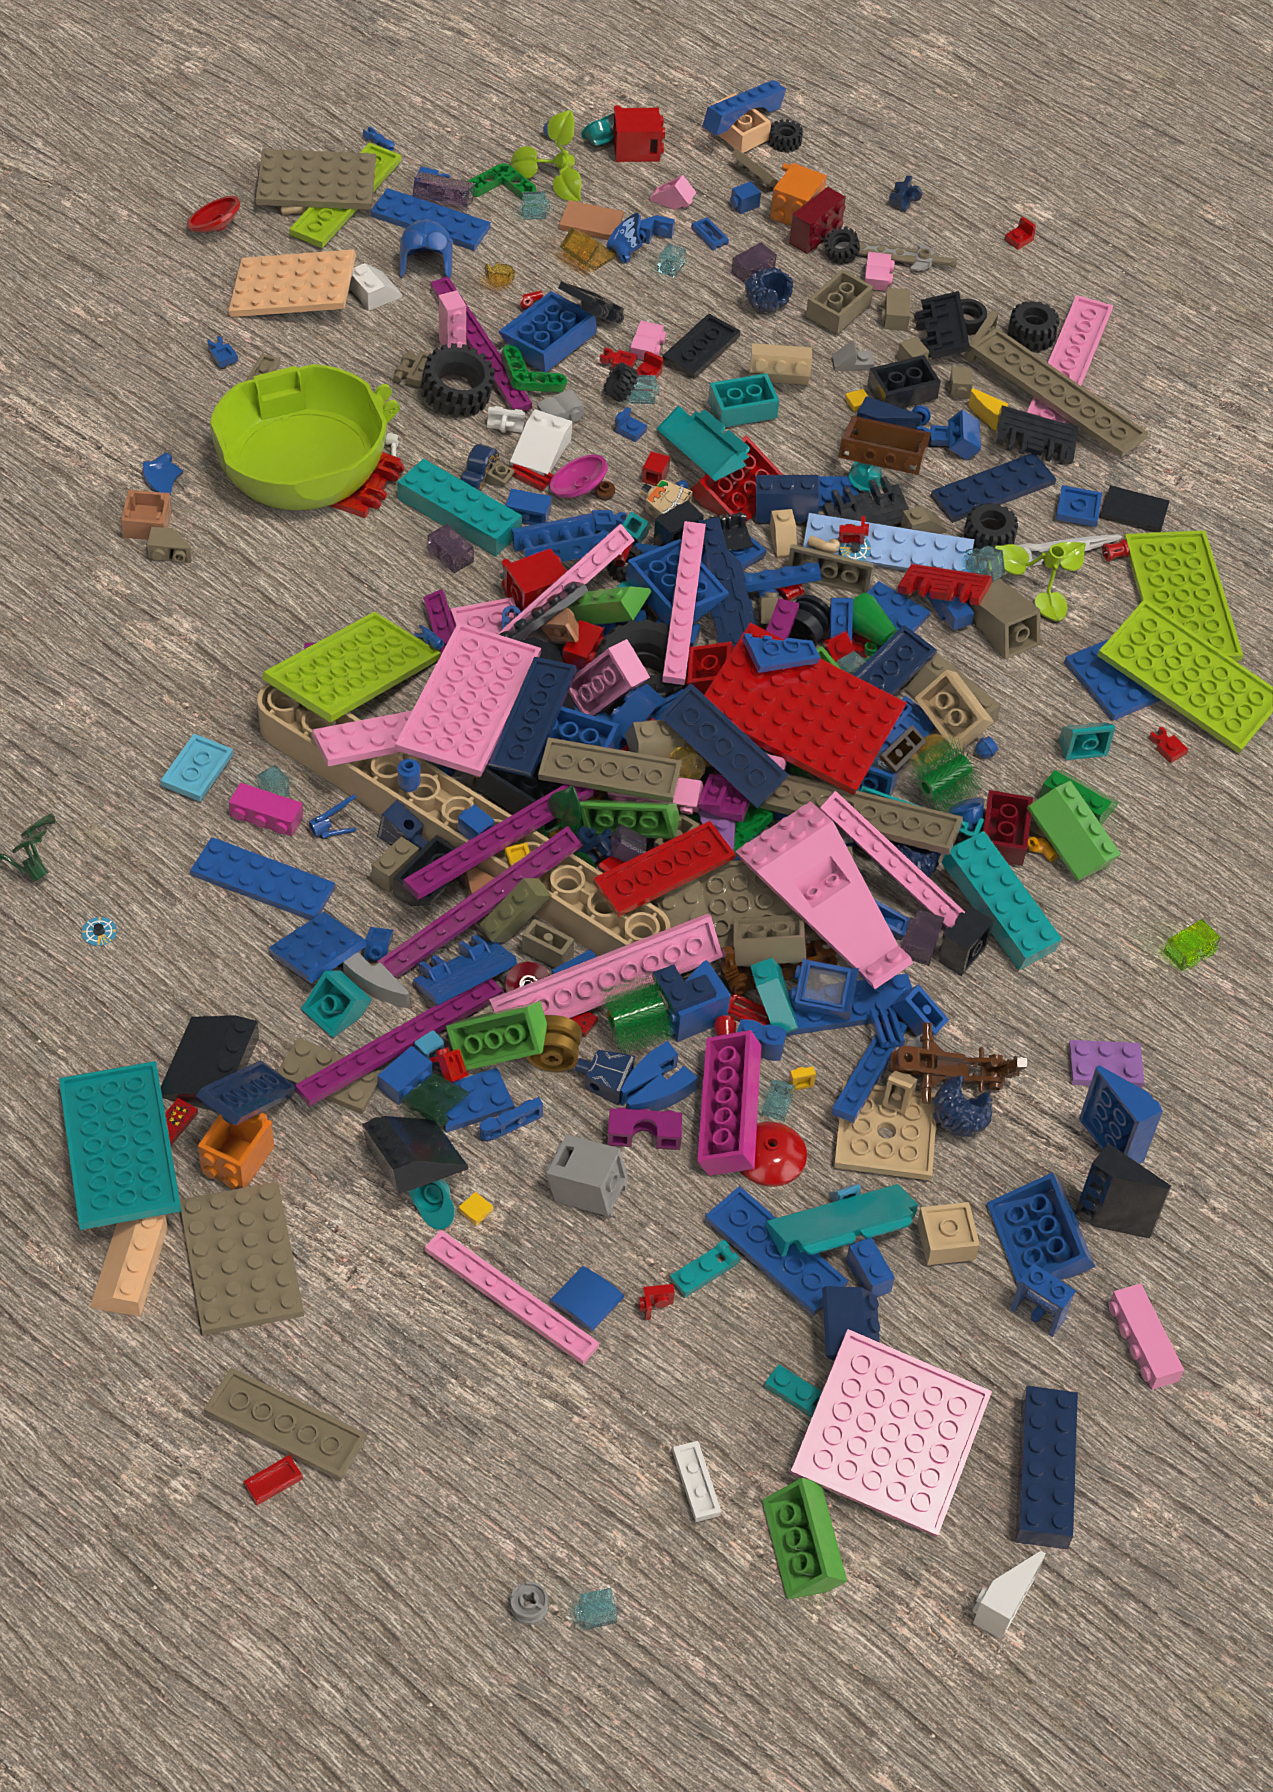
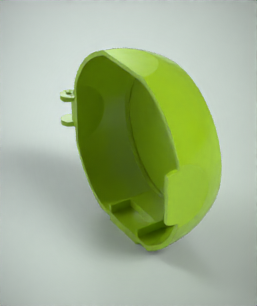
M311 364L299 368L292 366L253 376L252 380L240 382L233 386L216 405L210 420V430L217 456L224 472L243 493L253 500L273 508L311 510L342 501L355 493L369 479L384 449L387 424L399 412L400 406L396 400L386 402L392 395V389L388 384L379 385L375 393H373L366 381L348 371L320 364Z

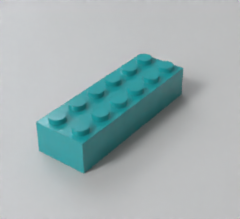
M424 458L397 481L398 499L495 557L512 542L511 529L522 527V515Z
M984 831L953 846L950 854L944 855L941 862L972 907L994 920L991 933L1018 971L1056 951L1062 941L1061 936Z

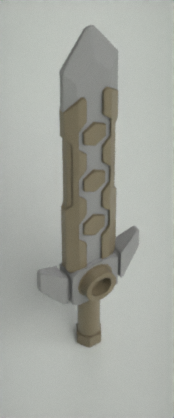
M859 240L860 251L858 255L868 256V252L891 254V260L913 264L910 270H926L932 266V263L951 266L952 268H956L957 258L951 259L934 256L933 250L924 244L917 243L918 250ZM840 242L835 248H845L849 245V242Z

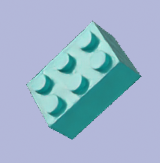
M767 373L712 382L709 385L708 402L715 418L725 427L778 417L779 398Z

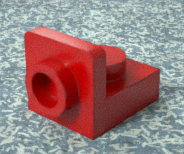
M1021 217L1018 227L1005 234L1004 240L1019 250L1034 240L1036 225L1025 217Z
M646 351L643 363L636 369L638 371V379L636 380L651 386L662 373L663 358Z
M861 516V526L853 524L840 525L839 542H858L859 544H864V536L869 535V524L865 523L866 516Z
M843 631L822 642L824 649L835 662L855 651L847 631Z
M449 1047L435 1051L436 1056L429 1058L432 1063L439 1061L446 1084L468 1076L460 1049L450 1051Z
M674 1284L643 1287L642 1297H638L640 1312L645 1314V1320H651L652 1306L664 1308L674 1303Z

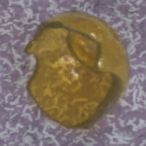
M496 262L491 267L487 263L484 267L485 277L488 283L494 287H504L515 278V271L508 264Z
M939 734L925 736L924 738L927 742L916 752L917 756L918 754L924 755L934 748L932 746L947 740Z

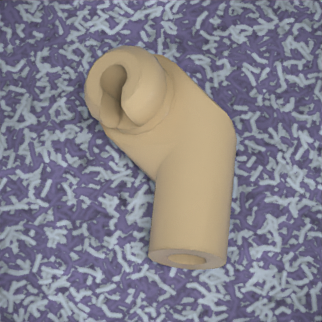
M281 206V211L283 215L303 214L309 207Z
M813 535L808 539L809 546L828 553H836L840 547V542L836 539H831L827 542Z

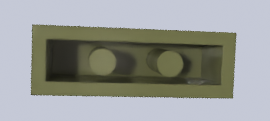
M523 878L479 925L492 942H508L552 895L539 878Z

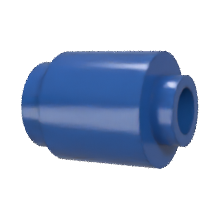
M413 759L402 760L397 767L398 784L402 790L413 792L421 783L420 764Z

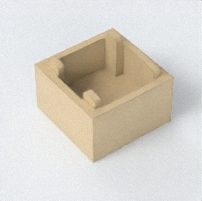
M969 1202L920 1208L917 1224L927 1265L976 1260L980 1244Z

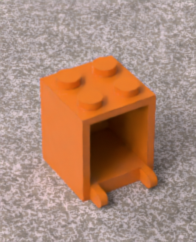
M784 163L782 170L786 173L773 188L770 219L791 226L792 214L826 188L827 175L792 163V165Z
M261 1113L238 1125L227 1123L220 1114L198 1145L201 1172L210 1179L216 1178L224 1182L231 1189L247 1187L274 1148L272 1121L267 1119V1114Z

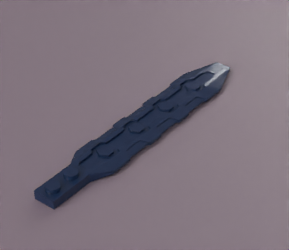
M720 519L698 520V523L706 524L703 540L705 556L702 563L729 592L728 597L710 610L711 618L714 619L718 634L717 641L718 643L732 642L735 647L750 623L756 625L752 601L748 597L744 582L745 575L742 564L727 549Z

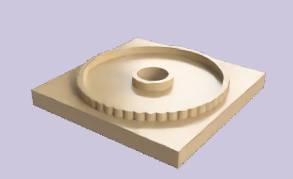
M843 1081L841 1093L848 1081ZM876 1085L854 1123L839 1117L834 1168L931 1181L936 1121L932 1116L934 1113L933 1103H921L922 1091L915 1090L906 1113L903 1114L882 1106L886 1086ZM931 1093V1101L937 1093ZM881 1128H889L893 1131L894 1137L889 1139L882 1138L877 1131Z

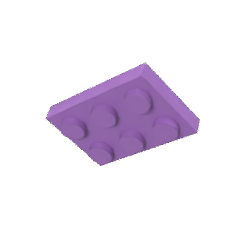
M1070 1040L1069 1057L1072 1085L1090 1086L1095 1068L1100 1065L1134 1085L1143 1088L1144 1074L1141 1043Z

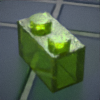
M1200 919L1167 940L1164 953L1183 971L1189 966L1191 968L1196 966L1204 957L1214 955L1218 950L1217 946L1221 937L1203 919Z

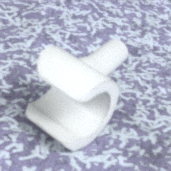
M387 433L386 445L391 446V455L396 456L398 435Z

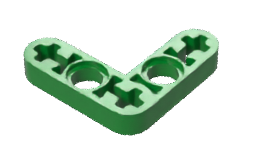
M501 163L468 180L466 183V193L470 197H479L503 184L520 199L528 202L536 198V186L509 164Z
M512 345L503 347L501 360L513 388L522 391L563 392L565 390L568 380L564 375L560 373L527 371L520 350Z

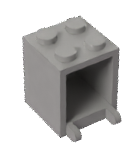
M567 1134L563 1142L557 1146L553 1161L546 1168V1176L555 1202L602 1214L606 1218H612L614 1214L612 1208L620 1192L625 1191L627 1188L626 1180L628 1175L620 1148Z

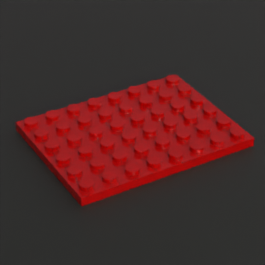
M752 623L748 625L744 632L752 634V637L763 638L765 635L772 636L774 640L784 641V639ZM742 635L704 696L759 747L855 795L907 702L821 658L816 664L758 673L742 640Z

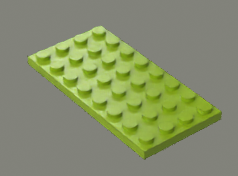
M1206 530L1125 534L1124 539L1129 547L1128 558L1141 602L1144 599L1233 660L1242 661L1243 652Z
M1145 599L1097 654L1101 659L1239 754L1273 714V686Z
M374 611L265 670L262 679L331 723L438 661L441 652Z

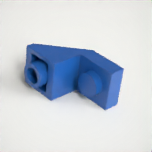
M655 215L641 220L639 229L641 242L650 244L653 235L672 239L675 219Z

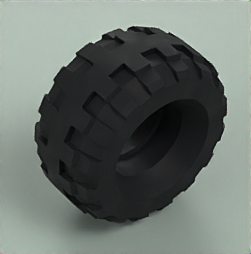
M646 619L639 622L635 620L628 621L623 626L618 625L611 629L598 645L595 658L608 648L627 639L642 665L660 673L650 675V678L639 685V687L648 684L664 699L682 689L685 690L688 686V661L684 685L662 682L670 630L669 625L665 623H655L652 620ZM624 697L612 705L614 709L618 706L621 707L625 703Z

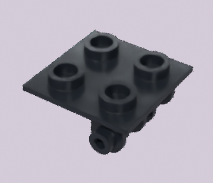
M734 513L732 516L726 514V518L723 514L708 517V519H720L726 546L729 551L753 547L745 524L747 521L746 513Z

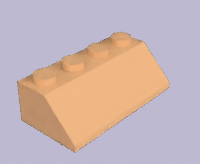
M166 1215L116 1224L90 1305L91 1308L141 1317L168 1230Z

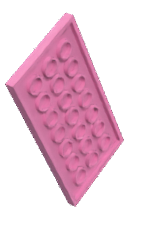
M458 622L395 743V750L481 777L499 740L534 656H540L541 648Z

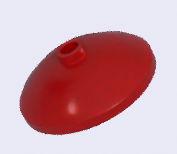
M225 196L211 201L191 215L187 221V226L191 231L198 233L222 231L234 219L239 211L241 202L237 196Z
M771 1121L757 1123L754 1169L740 1172L750 1181L762 1186L777 1187L786 1185L798 1178L803 1172L807 1161L806 1145L802 1137L785 1124Z

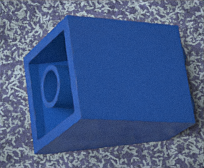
M708 960L703 961L686 981L706 974L717 992L716 998L674 1014L672 1011H667L668 1023L670 1025L668 1029L669 1035H673L677 1042L713 1028L716 1018L728 1016L730 993Z

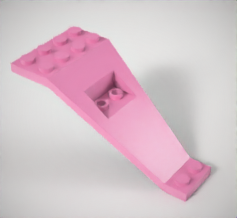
M811 801L735 851L738 858L852 968H859L858 974L874 989L913 964L911 957L898 946L834 822Z

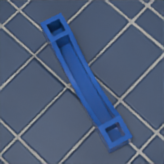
M771 80L713 104L707 108L702 127L717 136L728 131L743 114L751 109L761 107L769 113L781 108L786 88L781 86L779 82Z

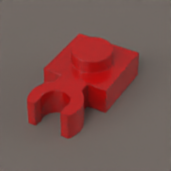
M604 348L603 355H600V362L603 364L611 363V368L616 367L621 362L633 368L637 361L636 354L620 349L615 353L610 348Z
M1160 726L1157 732L1158 735L1153 731L1150 732V741L1158 744L1156 750L1168 762L1172 763L1187 754L1188 748L1175 735L1168 737L1165 728Z

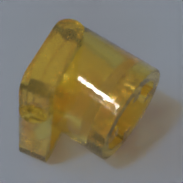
M685 743L684 747L675 749L669 758L682 761L679 778L701 780L702 775L705 774L708 761L703 756L700 757L694 751L696 750L690 744Z

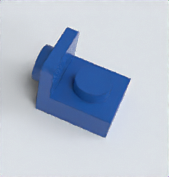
M629 407L619 412L615 418L616 433L633 442H636L647 431L646 424L631 417V408Z
M370 927L365 938V960L377 962L388 954V949L393 939L392 929Z

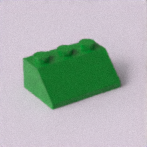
M1054 770L1043 783L1039 797L1041 798L1054 788L1071 781L1101 825L1119 804L1117 800L1063 770Z

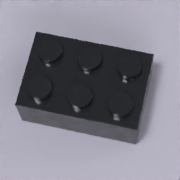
M925 355L870 368L867 386L875 399L903 408L938 399L941 381Z

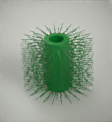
M951 743L949 752L945 748L946 746L948 747V744H945L943 753L941 749H935L932 752L928 751L929 757L928 755H922L923 758H918L919 760L916 761L921 770L915 768L918 773L916 775L919 777H916L919 780L917 785L920 786L917 789H921L927 796V808L928 798L932 799L933 804L936 803L938 811H940V804L943 805L942 800L945 806H947L951 794L953 795L952 799L955 797L954 794L959 798L956 791L959 793L958 789L963 797L965 796L961 790L968 792L969 796L971 795L969 792H976L969 788L971 786L970 782L973 784L972 780H975L972 778L974 777L972 774H976L972 772L974 771L972 768H975L971 765L973 763H970L967 758L969 753L965 756L963 749L960 754L958 747L954 751L951 747L952 744L954 746V743ZM923 761L924 763L927 761L928 765L926 767L922 764Z
M650 982V985L648 983L647 986V983L646 985L644 983L643 988L639 986V989L638 986L636 989L635 984H632L628 992L626 990L625 993L624 990L623 993L622 990L621 996H619V991L618 993L616 991L615 996L611 994L610 997V994L609 996L607 994L604 1001L608 1009L606 1018H608L609 1023L607 1024L610 1025V1030L613 1031L612 1040L613 1033L614 1036L616 1035V1039L618 1038L617 1044L619 1042V1045L621 1043V1046L623 1044L624 1047V1044L626 1046V1040L630 1042L632 1040V1043L633 1040L634 1042L635 1040L639 1042L640 1037L644 1039L645 1036L646 1039L647 1036L648 1039L649 1033H652V1035L650 1034L652 1038L653 1032L654 1035L656 1033L657 1038H660L659 1035L663 1034L664 1029L666 1032V1024L668 1023L666 1018L668 1014L666 1004L663 1001L664 997L662 998L659 995V982L657 991V985L654 984L653 986V983L651 985Z

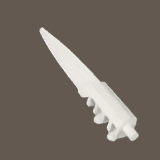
M1118 534L1090 536L1041 544L1026 543L1018 546L1023 547L1029 554L1028 562H1031L1041 556L1043 552L1047 553L1050 547L1057 543H1085V551L1103 546L1105 543L1119 540L1122 536ZM994 550L984 552L983 560L975 561L977 569L985 568L989 574H994V570L1002 575L1008 573L998 564ZM1044 559L1035 563L1033 566L1041 565L1042 562H1044Z

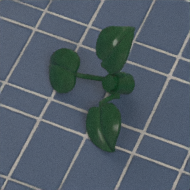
M570 786L553 793L549 797L548 807L554 817L561 819V821L546 830L544 825L536 829L537 832L547 837L546 834L560 827L564 829L567 826L577 837L578 829L584 825L577 792L574 786ZM582 852L574 853L575 856L596 868L593 860L587 854Z
M51 813L42 817L21 834V837L27 834L28 839L19 843L12 852L16 853L24 847L29 858L22 862L24 867L7 855L0 854V860H6L20 870L22 875L27 873L33 883L49 872L43 865L34 844L41 843L42 836L47 831L45 829L33 835L32 833L40 826L55 824V816ZM29 844H30V846H31V848H32L33 854H32V852H31L30 849H29Z

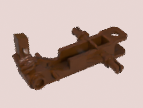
M815 940L806 944V960L838 965L835 957L837 952L831 947L824 949L822 946L828 945L824 940ZM732 946L723 947V961L719 962L731 992L736 995H743L747 991L757 989L754 976H750L753 975L751 967L736 966L735 952ZM802 962L798 964L778 963L784 980L795 978L797 965L802 966ZM809 972L808 981L812 983L815 990H818V988L820 990L823 987V983L819 978L820 974Z
M929 1022L922 1023V1036L920 1037L922 1048L901 1046L898 1050L890 1053L889 1062L891 1073L898 1071L911 1076L922 1077V1084L919 1085V1089L922 1090V1104L932 1103L931 1090L934 1089V1085L942 1080L962 1075L964 1076L963 1083L979 1084V1092L983 1093L984 1085H987L989 1090H1002L1003 1085H1005V1078L1011 1079L1012 1077L1020 1076V1071L1027 1068V1058L1014 1056L1013 1060L1008 1059L1005 1061L1003 1056L998 1054L989 1055L988 1058H984L983 1047L979 1048V1058H967L965 1054L945 1052L934 1042V1037L932 1036L933 1024ZM934 1060H936V1069H934ZM969 1065H973V1067L981 1066V1076H977V1073L969 1076Z

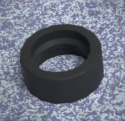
M961 299L963 313L972 314L978 318L976 320L965 319L967 334H976L987 318V309L977 300Z

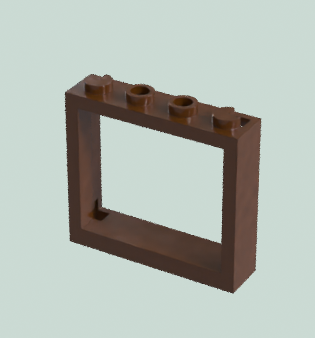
M852 415L841 440L838 458L919 475L928 450L931 432ZM855 429H859V433L853 432ZM845 451H849V456L844 455ZM910 465H917L916 470L910 469Z

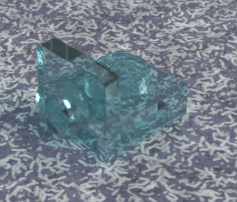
M772 1079L762 1115L785 1122L793 1098L794 1085L782 1080Z

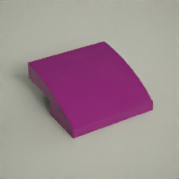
M709 774L697 805L713 815L743 822L751 802L723 775Z

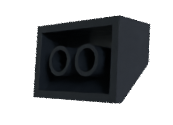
M435 835L393 878V895L410 906L430 905L454 879L419 900L403 886V880L453 851L456 847Z

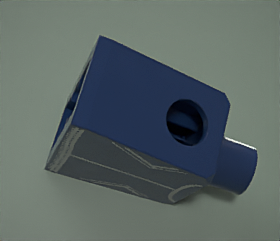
M396 800L382 814L377 837L392 846L402 836L417 846L420 852L428 843L421 836L424 827L423 823L399 801Z
M597 1050L592 1062L579 1058L575 1071L586 1075L585 1088L588 1091L619 1105L621 1089L635 1066V1056Z

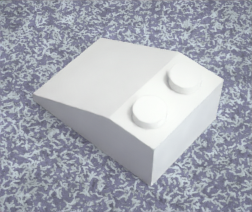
M535 409L526 422L510 460V465L517 464L543 476L544 473L548 474L551 472L571 441L572 421Z
M1042 1551L1036 1553L993 1580L989 1589L983 1587L972 1611L976 1614L973 1624L1002 1640L1035 1580L1046 1553Z

